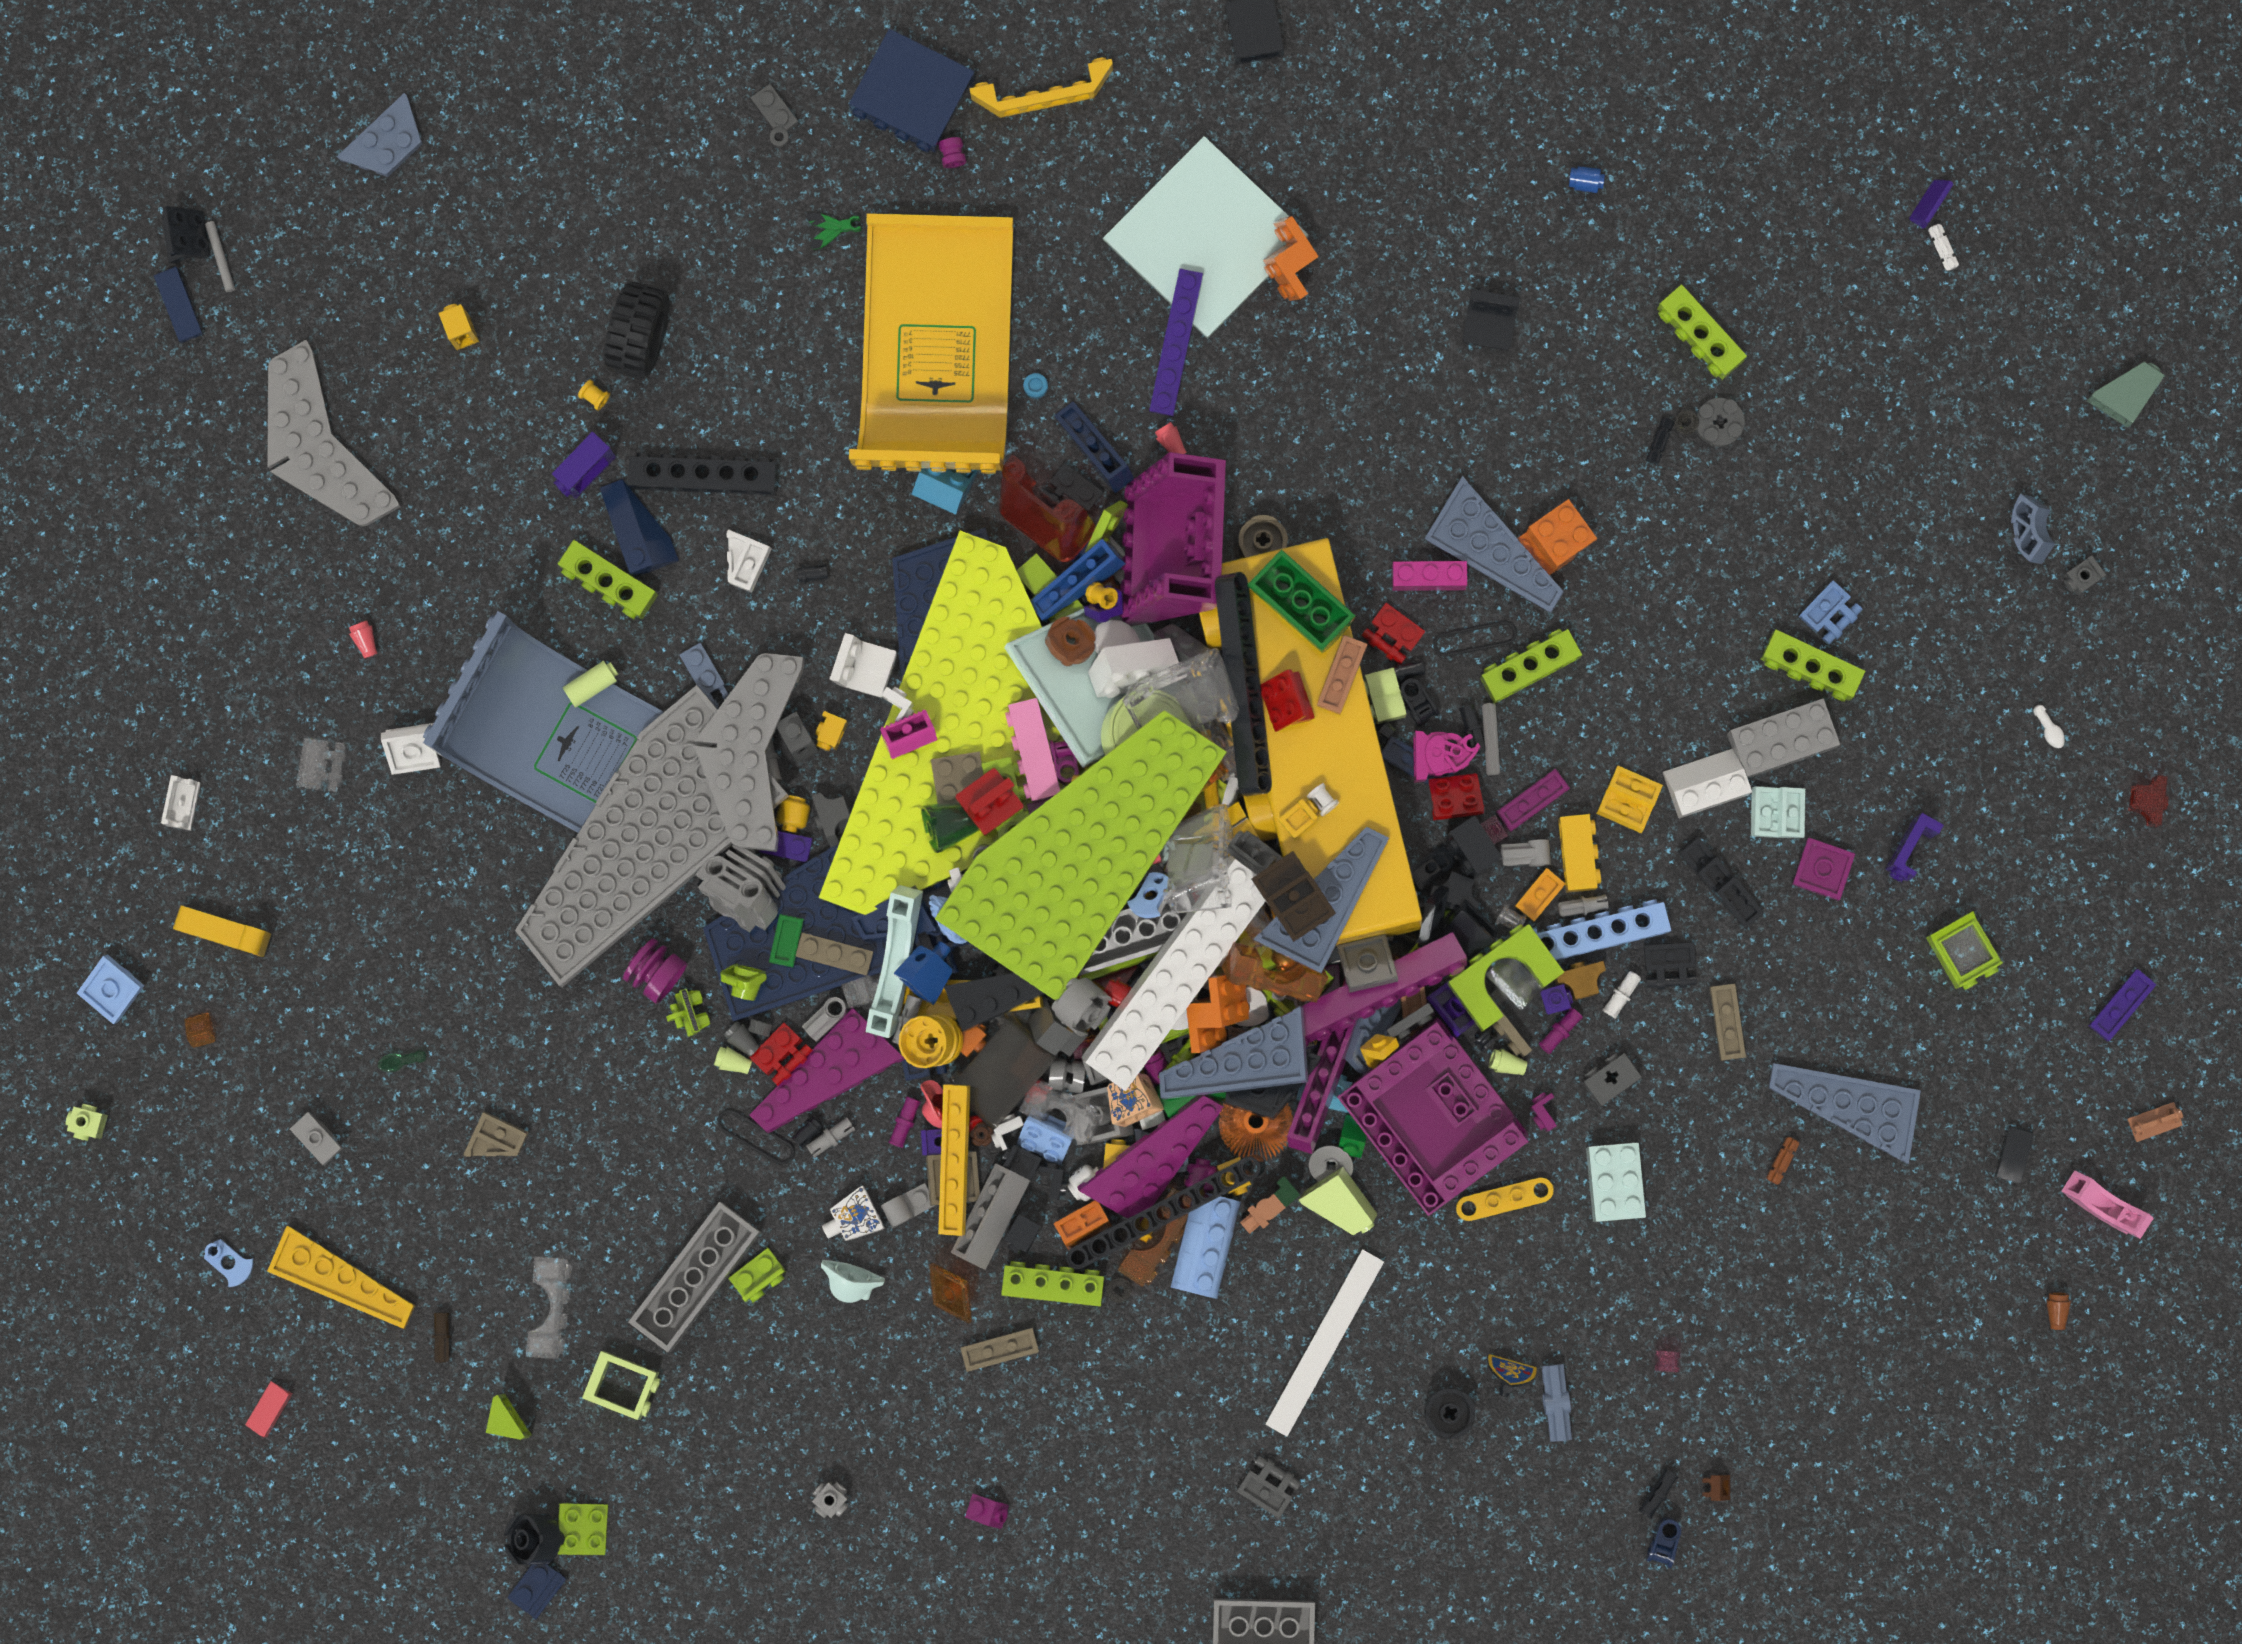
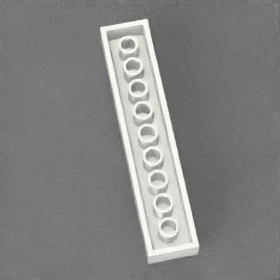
M1231 855L1227 858L1082 1056L1085 1063L1124 1091L1127 1090L1264 904V898L1251 880V878L1256 876L1254 872Z

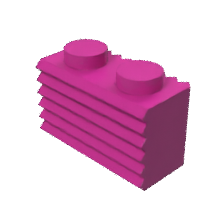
M926 710L918 711L917 714L913 713V716L909 715L908 718L904 717L903 720L900 719L899 722L895 721L894 724L890 723V726L886 725L885 728L881 727L880 729L891 759L937 740L934 726Z

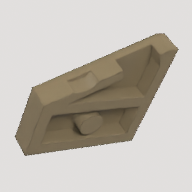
M484 1111L463 1155L466 1157L518 1156L529 1132Z

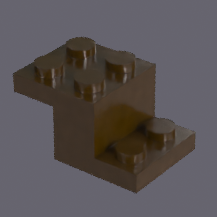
M1294 851L1251 878L1293 942L1336 914Z

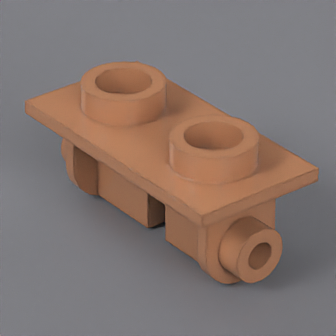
M2174 1102L2127 1119L2136 1142L2183 1126L2181 1121L2183 1114L2180 1109L2176 1108Z

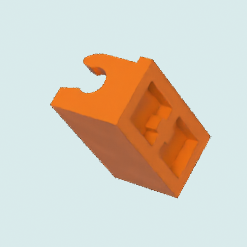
M1093 1201L1053 1223L1068 1250L1112 1226L1097 1201Z

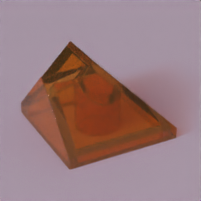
M935 1263L929 1264L933 1305L968 1324L972 1322L970 1280Z

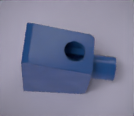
M941 941L937 943L932 951L923 946H918L894 972V975L917 997L934 1005L952 974V968L944 961L951 948Z

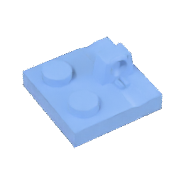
M107 954L101 958L77 994L112 1024H116L143 989L144 985Z

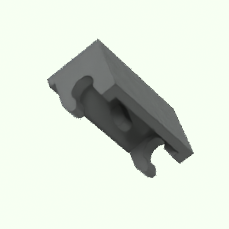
M1240 830L1229 845L1224 848L1226 852L1256 875L1283 858L1249 831L1244 833Z

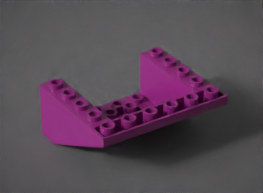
M1169 452L1126 486L1124 497L1127 499L1128 508L1125 509L1123 521L1126 523V532L1123 534L1122 544L1125 546V555L1122 559L1126 564L1121 567L1124 570V579L1120 586L1123 594V614L1119 615L1126 624L1136 626L1210 611L1217 607L1215 580L1222 573L1226 460Z
M1439 1016L1415 1032L1388 1057L1367 1071L1337 1096L1428 1216L1529 1142V1133Z

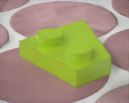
M1120 500L1103 510L1085 552L1089 551L1101 539L1110 543L1109 538L1124 515L1125 509L1128 508V504Z

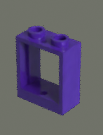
M592 431L552 473L556 479L553 483L566 497L571 494L577 499L611 464L616 456L610 447Z

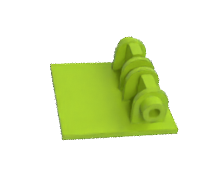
M559 1504L558 1526L560 1531L563 1532L565 1539L563 1545L560 1546L558 1555H605L608 1504Z

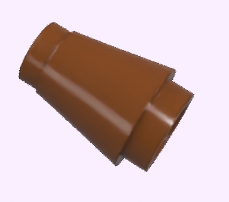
M2051 1292L2049 1293V1298L2046 1299L2050 1328L2065 1330L2071 1305L2069 1294Z

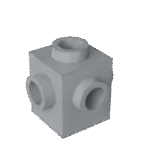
M830 1481L827 1485L821 1483L813 1492V1495L816 1497L812 1501L816 1505L813 1509L823 1518L827 1515L832 1518L835 1514L839 1517L849 1506L845 1503L850 1498L846 1495L847 1489L837 1481L834 1484ZM830 1495L834 1498L832 1505L826 1504V1496Z

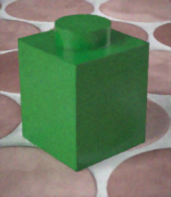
M1346 1115L1338 1148L1348 1153L1349 1156L1361 1158L1367 1136L1353 1117Z

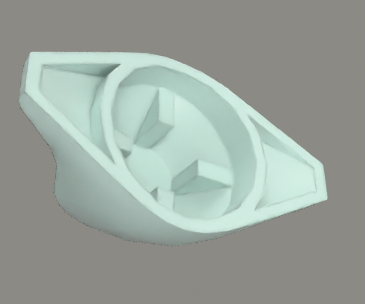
M822 1260L821 1268L828 1275L832 1294L843 1302L851 1303L860 1299L869 1300L872 1289L882 1286L885 1278L848 1263Z

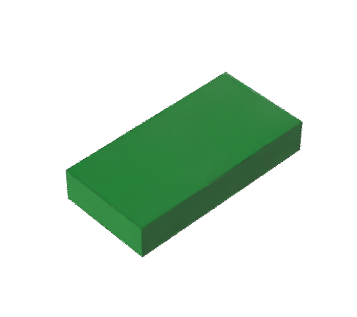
M779 914L769 963L794 968L804 919Z

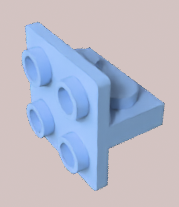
M1033 1107L1024 1123L1017 1145L1028 1152H1033L1045 1158L1048 1162L1061 1165L1075 1137L1074 1126Z

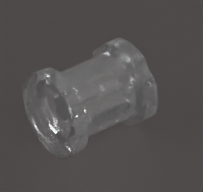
M1505 904L1495 923L1498 925L1501 923L1513 930L1518 925L1524 924L1527 915H1520L1509 909V905Z

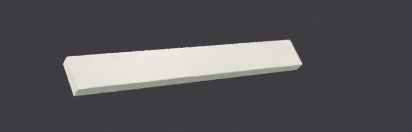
M1362 1249L1265 1425L1288 1436L1384 1261Z

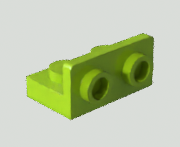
M767 1248L728 1279L745 1302L751 1300L754 1303L765 1294L762 1291L769 1285L775 1287L785 1278L782 1275L787 1271L771 1250Z

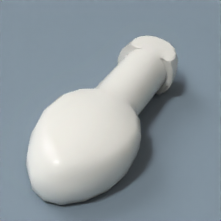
M2036 705L2033 712L2044 727L2046 741L2055 748H2062L2065 742L2063 731L2059 726L2053 724L2045 711L2047 709L2043 705Z

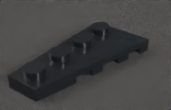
M1015 973L944 986L962 1032L971 1030L1045 995V993Z

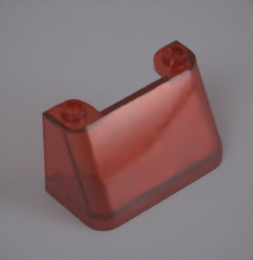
M1012 454L1003 465L1001 473L1000 514L1006 521L1061 562L1071 561L1091 539L1096 528L1095 524L1085 509L1073 500H1063L1052 509L1038 499L1032 490L1036 481L1028 475L1024 463Z

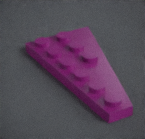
M852 1008L815 1046L813 1051L806 1057L808 1060L803 1065L800 1063L791 1073L792 1076L777 1086L756 1107L750 1116L767 1133H770L794 1120L800 1114L813 1110L824 1101L837 1097L863 1083V1080L876 1073L879 1074L885 1071V1068L896 1062L899 1063L905 1060V1058L882 1036L866 1032L867 1021Z
M1207 1094L1197 1095L1182 1106L1176 1115L1168 1121L1164 1120L1155 1131L1149 1135H1144L1119 1154L1113 1163L1105 1169L1101 1168L1095 1173L1096 1176L1088 1182H1083L1077 1186L1078 1190L1127 1219L1153 1206L1217 1118L1219 1112L1222 1111L1221 1108H1224L1223 1104Z

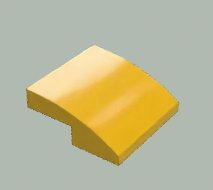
M1617 766L1596 814L1642 834L1663 785Z

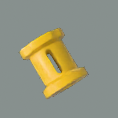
M589 379L580 389L578 397L586 399L595 406V410L599 411L607 403L610 393L608 391L603 392L594 385V381Z
M1093 582L1086 589L1087 601L1092 604L1099 603L1102 608L1111 609L1117 603L1118 593L1114 588H1104L1101 583Z

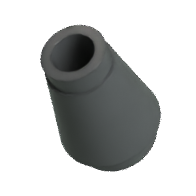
M738 1021L734 1022L723 1034L727 1038L726 1041L749 1057L760 1047L746 1026Z

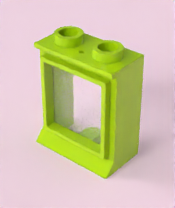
M1974 911L1926 937L1956 989L1962 986L1964 990L1978 983L1976 978L1983 974L1986 978L1999 971L1997 966L2003 963L1977 921Z

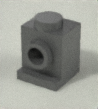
M2092 555L2063 575L2066 587L2070 592H2075L2077 596L2106 576ZM2081 572H2084L2086 574V576L2088 577L2087 580L2081 578Z

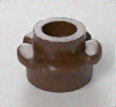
M979 1122L969 1132V1136L972 1138L971 1142L974 1145L987 1146L992 1142L991 1134L994 1132L991 1126H987L984 1122ZM980 1132L984 1133L983 1137L979 1136Z

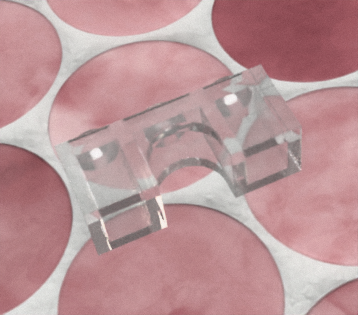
M1040 1081V1083L1030 1085L1019 1109L1020 1112L1042 1122L1047 1121L1053 1109H1060L1064 1112L1067 1119L1062 1133L1084 1144L1091 1142L1103 1116L1097 1113L1098 1109L1087 1103L1081 1105L1075 1102L1076 1098L1065 1092L1059 1094L1053 1091L1054 1087L1046 1082Z

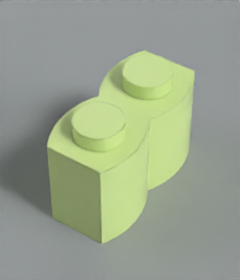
M1394 668L1365 675L1364 684L1367 696L1370 697L1373 719H1376L1377 725L1386 721L1405 718L1406 710Z

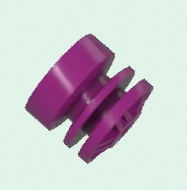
M652 938L632 957L622 979L629 983L635 978L632 986L636 989L646 982L647 985L643 995L655 1004H658L676 985L687 968L688 963L676 954H672L664 960L667 948L663 945L656 951L659 942Z

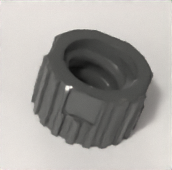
M751 1019L748 1031L769 1037L772 1025Z

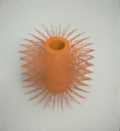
M1223 1103L1224 1111L1223 1108L1221 1109L1226 1121L1219 1117L1220 1122H1225L1219 1124V1128L1222 1127L1220 1135L1223 1140L1226 1139L1228 1143L1230 1142L1233 1145L1230 1150L1231 1152L1235 1149L1234 1154H1236L1240 1149L1238 1157H1240L1245 1148L1242 1156L1244 1158L1250 1144L1249 1156L1253 1143L1252 1155H1254L1255 1138L1256 1149L1258 1138L1260 1153L1261 1141L1266 1160L1267 1155L1263 1142L1270 1157L1272 1155L1269 1148L1275 1157L1276 1152L1273 1147L1280 1154L1278 1147L1283 1150L1284 1147L1281 1144L1283 1143L1286 1146L1287 1143H1284V1141L1287 1140L1290 1129L1289 1125L1292 1124V1122L1281 1123L1288 1121L1287 1119L1292 1113V1110L1289 1113L1290 1106L1289 1108L1285 1106L1273 1121L1230 1105H1224ZM1254 1118H1259L1262 1120L1263 1125L1260 1128H1252L1249 1122Z

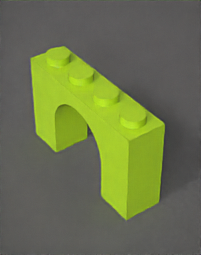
M1522 924L1518 925L1509 932L1512 937L1505 942L1499 939L1489 946L1491 952L1483 956L1480 953L1469 961L1471 964L1469 968L1456 975H1449L1451 980L1447 985L1482 1032L1504 1016L1485 988V974L1493 962L1504 958L1520 961L1528 968L1541 988H1544L1564 973L1529 924L1525 927Z

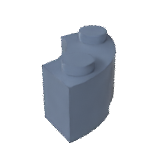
M2020 494L2014 505L2011 519L2015 535L2014 541L2021 554L2029 562L2042 564L2055 545L2046 529L2050 509L2034 497Z

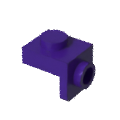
M1114 588L1118 593V600L1113 608L1104 609L1099 603L1084 606L1085 616L1095 619L1096 622L1103 623L1109 621V618L1123 614L1121 590Z
M1564 984L1540 992L1548 1015L1571 1008L1570 1004L1573 1003L1570 990L1565 989Z

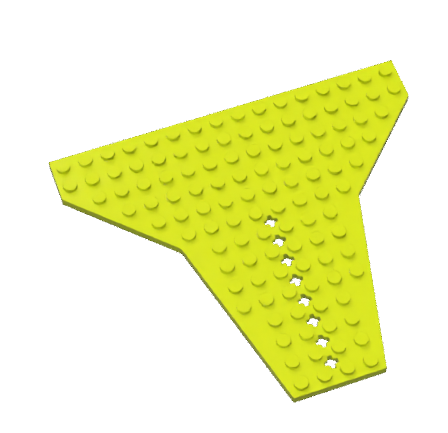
M959 531L899 687L900 690L907 694L905 698L913 703L912 709L915 714L918 711H927L934 726L937 740L891 759L881 734L820 892V899L867 915L877 910L876 905L889 899L890 893L899 885L909 888L916 885L918 890H923L950 878L949 870L959 868L961 872L967 870L974 860L973 853L977 846L981 844L991 845L999 839L996 828L987 835H983L962 806L938 808L931 759L980 751L982 763L1011 757L1012 763L1021 760L1020 751H1014L1011 736H1015L1014 727H1008L1005 713L1010 712L1008 705L1037 697L1004 647L1007 643L1040 629L1042 626L1006 547ZM1038 700L1050 748L1049 740L1057 742L1064 739ZM892 705L885 726H890V723L894 724L902 709ZM1077 760L1079 775L1083 774L1094 764L1083 769ZM1064 768L1061 776L1069 779L1074 775L1075 771L1072 768ZM1025 774L1016 777L1018 787L1027 784ZM1216 778L1221 809L1227 784ZM1058 781V784H1059V787H1060V791H1061V790H1062L1063 788H1065L1066 786L1062 785V784ZM1203 788L1195 802L1201 804L1202 821L1205 824L1208 820ZM1031 798L1021 801L1024 805L1023 811L1028 810L1027 804L1032 803Z

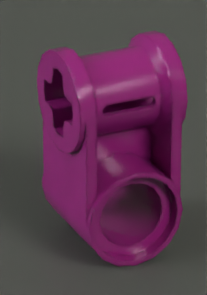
M1049 740L1058 781L1062 785L1067 786L1071 783L1072 777L1065 779L1061 776V772L1064 768H1072L1075 771L1074 775H1079L1077 759L1065 740L1057 742Z

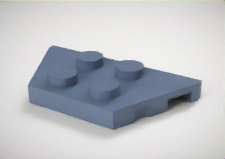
M403 93L337 156L341 162H348L357 165L359 168L372 170L377 174L389 177L423 144L407 95Z

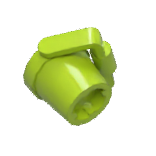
M737 963L720 972L721 981L732 986V996L755 1001L761 983L767 978L765 971Z

